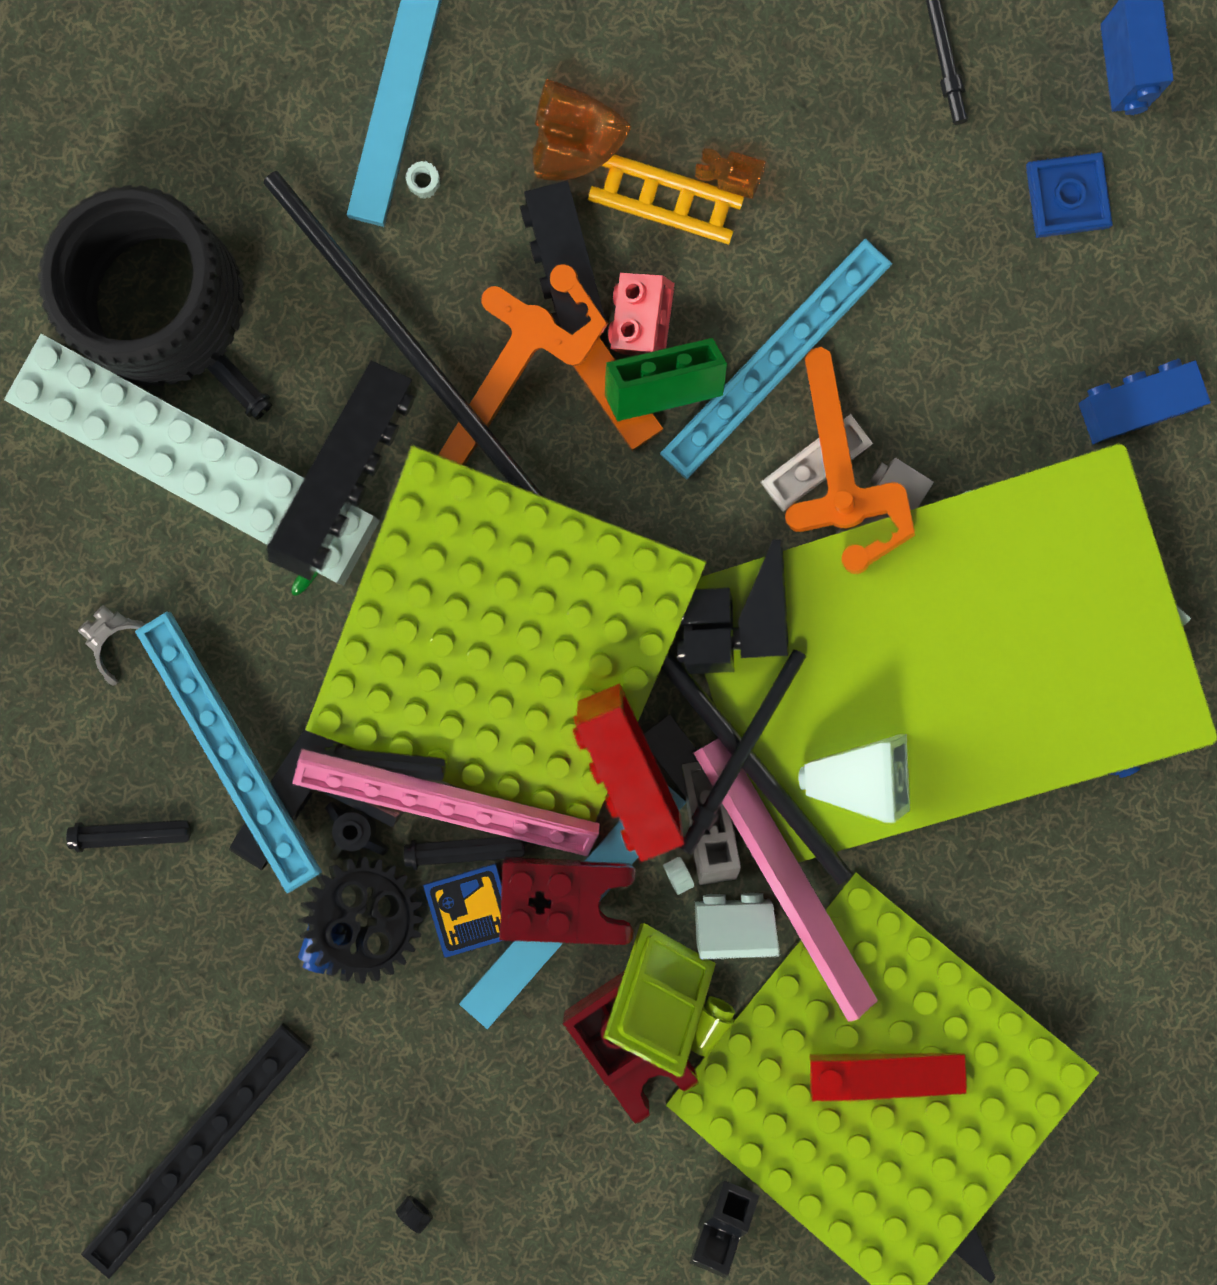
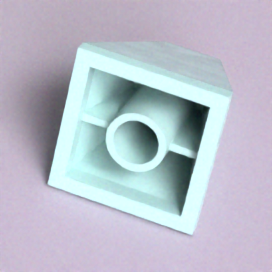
M895 735L805 764V767H800V788L806 790V796L884 822H895L910 811L907 735Z

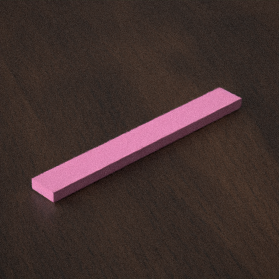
M719 739L694 752L711 785L714 786L729 761L731 753ZM742 768L722 804L848 1022L856 1020L878 1000L745 770Z
M301 749L292 783L583 856L589 855L599 834V823Z

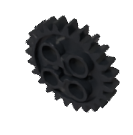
M367 857L359 858L356 867L351 859L343 860V871L337 865L329 866L331 878L324 874L316 877L321 885L320 888H307L308 893L314 899L312 902H301L300 906L309 910V916L299 918L298 922L309 925V930L303 932L300 938L312 940L313 943L307 947L305 952H318L320 954L314 963L316 966H323L329 963L326 973L328 976L336 975L341 969L340 978L344 982H349L353 973L356 983H365L367 973L372 981H380V969L386 975H393L394 968L392 962L398 965H405L406 960L402 952H415L416 949L409 943L410 938L421 937L422 934L413 929V924L423 922V918L414 916L413 910L419 908L422 903L410 901L409 897L416 892V888H403L408 878L406 875L393 877L396 866H388L382 871V860L380 859L374 860L370 868ZM347 886H350L356 894L355 902L350 907L346 906L342 900V892ZM368 887H371V888H372V894H371V896H370V897L368 898V900H367V897H368L367 888H368ZM383 896L387 897L391 904V910L385 917L378 910V902ZM357 914H362V917L367 919L366 926H361V923L356 921ZM337 923L341 924L345 929V938L340 944H336L331 937V931ZM373 933L377 934L381 941L380 949L375 954H372L367 946L368 939ZM356 940V952L352 954L350 949Z

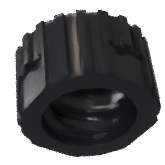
M411 1195L407 1196L396 1209V1214L400 1220L419 1234L422 1233L433 1219L429 1209Z

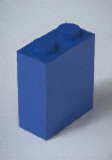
M1118 0L1100 24L1112 112L1124 110L1126 115H1136L1147 111L1148 107L1174 81L1163 0Z

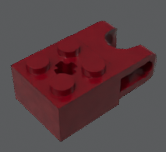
M505 857L502 870L499 940L607 945L629 944L633 940V928L630 923L625 920L607 917L600 910L599 901L601 895L608 889L631 885L636 878V868L629 863ZM541 891L544 892L545 899H549L551 902L550 904L545 903V907H537L535 902H531L530 897L535 898L536 892Z
M624 970L565 1010L563 1025L606 1087L610 1088L631 1120L638 1124L650 1116L649 1100L642 1088L649 1078L658 1075L669 1077L683 1091L690 1090L699 1084L697 1071L689 1059L687 1060L683 1076L677 1077L604 1038L623 979Z

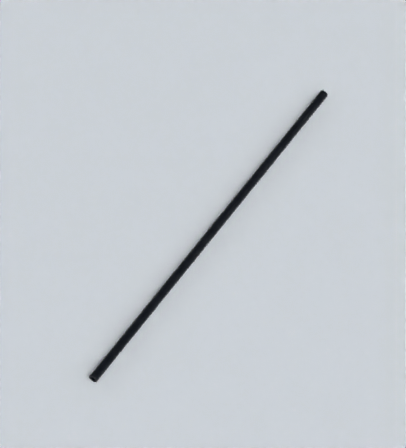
M278 171L270 173L265 178L264 185L504 478L512 485L545 497ZM669 649L661 669L732 755L742 737ZM752 750L742 768L838 885L845 882L851 877L853 872Z

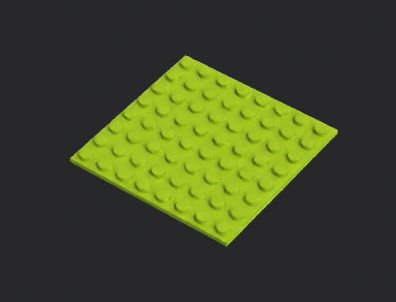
M412 445L305 730L358 750L443 758L446 762V772L441 781L468 791L595 822L608 792L603 783L598 785L595 782L589 768V763L592 762L591 756L587 749L580 750L573 735L572 729L576 727L573 716L577 715L578 701L620 683L635 717L639 721L706 561Z
M855 873L825 910L878 1001L860 1018L848 1022L802 940H800L734 1020V1024L710 1051L709 1055L704 1057L695 1068L699 1084L687 1091L680 1090L679 1088L666 1103V1106L871 1285H927L1099 1072L858 873ZM809 1054H965L967 1094L858 1101H812Z

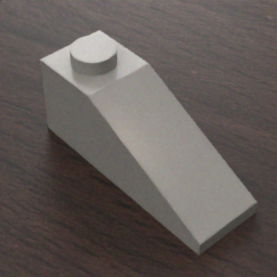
M699 762L682 764L690 826L693 822L690 818L698 805H703L713 788ZM722 803L715 814L718 816L711 830L706 829L693 852L699 885L736 880L741 868L731 817Z

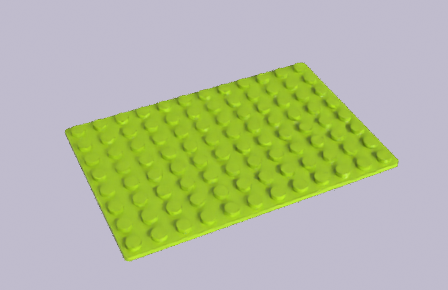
M1121 444L910 510L915 536L870 564L860 574H852L844 568L841 559L842 553L851 545H860L865 548L876 540L882 543L890 541L892 532L896 533L898 531L890 517L784 550L788 656L741 658V651L734 650V672L705 673L714 704L742 737L793 649L806 655V659L757 741L753 751L835 852L1212 745L1217 740L1215 727L1126 447ZM765 557L700 577L695 589L730 588L733 599V627H739L740 615ZM895 735H907L910 811L895 822H884L806 796V790L800 788V767H805V764ZM749 777L797 862L816 858Z

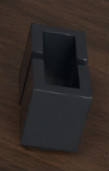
M730 588L695 589L679 625H685L684 639L678 640L677 643L679 663L684 662L689 674L734 672L733 637H731L733 630V599Z

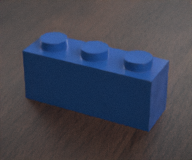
M1176 359L1158 366L1160 373L1147 377L1145 371H1141L1123 378L1124 385L1111 389L1110 383H1106L1088 390L1089 397L1078 404L1092 444L1106 441L1210 404L1211 402L1196 360L1182 365L1181 359Z

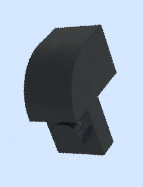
M722 1181L710 1196L699 1222L698 1229L700 1230L689 1263L726 1278L729 1275L739 1240L749 1232L760 1195L728 1181Z

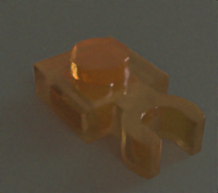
M707 148L703 149L702 162L710 165L697 163L695 177L703 181L717 179V189L753 199L764 175L766 161L730 151L728 158L725 159L717 151Z

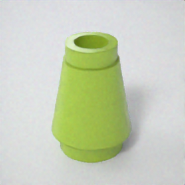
M708 997L707 1001L704 1002L691 1050L704 1057L709 1055L710 1051L735 1022L733 1019L735 1009L719 998Z

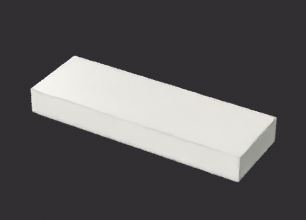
M850 414L844 419L850 456L851 460H853L873 443ZM819 438L760 482L782 512L827 479Z

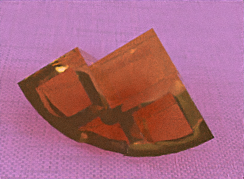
M546 79L535 119V125L539 127V136L533 148L535 175L539 179L556 181L577 178L594 171L606 163L619 150L630 132V124L616 111L595 98L564 84Z

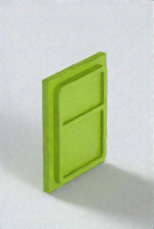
M645 923L640 924L604 1038L677 1077L683 1076L716 963L709 959H700L699 953Z

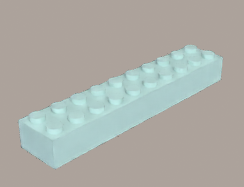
M40 334L4 398L8 403L265 544L269 543L305 479L43 334ZM352 505L346 517H349V522L345 532L340 539L334 537L329 546V549H332V553L323 571L316 570L317 573L343 586L380 521Z

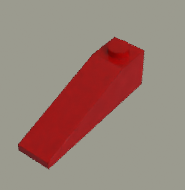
M964 1053L809 1054L812 1101H858L967 1094Z

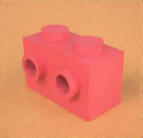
M620 273L619 284L615 285L613 291V302L616 308L614 321L610 323L608 330V339L611 343L610 349L624 355L633 356L666 349L674 282L663 275Z

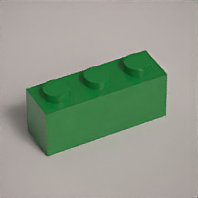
M713 338L607 362L605 397L617 422L723 396L727 362Z

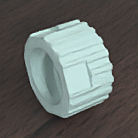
M427 161L415 162L406 172V181L411 193L413 192L424 199L430 198L432 195L434 196L441 181L439 173L432 163ZM420 173H426L431 176V182L425 188H420L415 183V178Z
M681 857L663 864L677 895L694 887L691 875Z

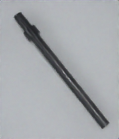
M926 0L943 79L940 81L944 98L948 99L953 125H960L968 121L962 95L965 92L963 77L957 73L942 1Z
M793 649L702 806L698 805L690 818L693 822L684 836V845L678 847L682 851L692 855L706 829L711 830L718 818L715 815L806 659V655Z

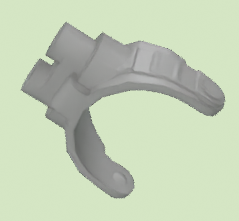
M102 605L93 615L96 620L92 623L87 620L80 626L78 632L87 639L85 644L94 651L99 672L102 673L108 684L114 686L118 683V680L104 666L100 656L101 646L107 637L116 631L139 629L146 625V623L125 618L119 612L112 613L107 607Z

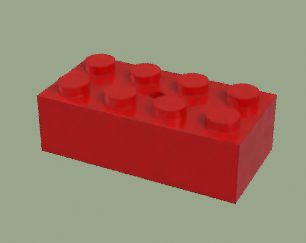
M619 683L579 700L577 715L573 716L576 725L572 729L573 735L580 750L587 749L591 756L592 762L589 763V768L595 782L598 785L603 783L608 792V796H605V801L613 818L620 817L624 829L621 830V835L628 851L635 850L640 862H643L684 845L680 811L621 684Z

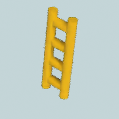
M606 151L602 152L599 166L609 168V172L603 189L595 186L591 187L588 201L724 244H730L734 230L723 227L729 207L741 209L745 195ZM623 173L645 180L638 200L617 194ZM659 184L680 191L674 211L652 205ZM694 195L715 202L709 222L688 216Z

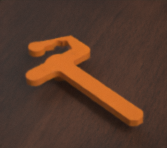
M565 264L556 266L550 274V283L559 292H569L576 304L585 303L588 307L586 317L590 316L591 321L573 335L558 326L552 314L543 307L527 305L497 286L489 287L484 291L482 305L485 310L509 325L512 330L511 338L469 404L487 427L493 421L537 350L545 349L566 364L578 366L586 360L607 327L608 323L579 282L577 272L572 267ZM458 422L438 455L465 466L477 443Z
M819 347L808 352L805 357V363L828 483V493L819 499L791 505L785 513V520L790 529L796 532H803L831 525L839 528H852L860 524L865 518L888 514L898 529L896 533L892 532L890 541L882 543L876 540L865 548L860 545H851L842 553L841 559L844 568L852 574H860L870 564L914 537L915 531L907 492L903 485L896 482L869 488H860L856 485L830 351Z

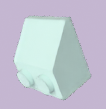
M763 893L741 894V900H726V895L708 894L703 895V901L695 902L696 947L700 959L779 956L773 903L770 899H764Z

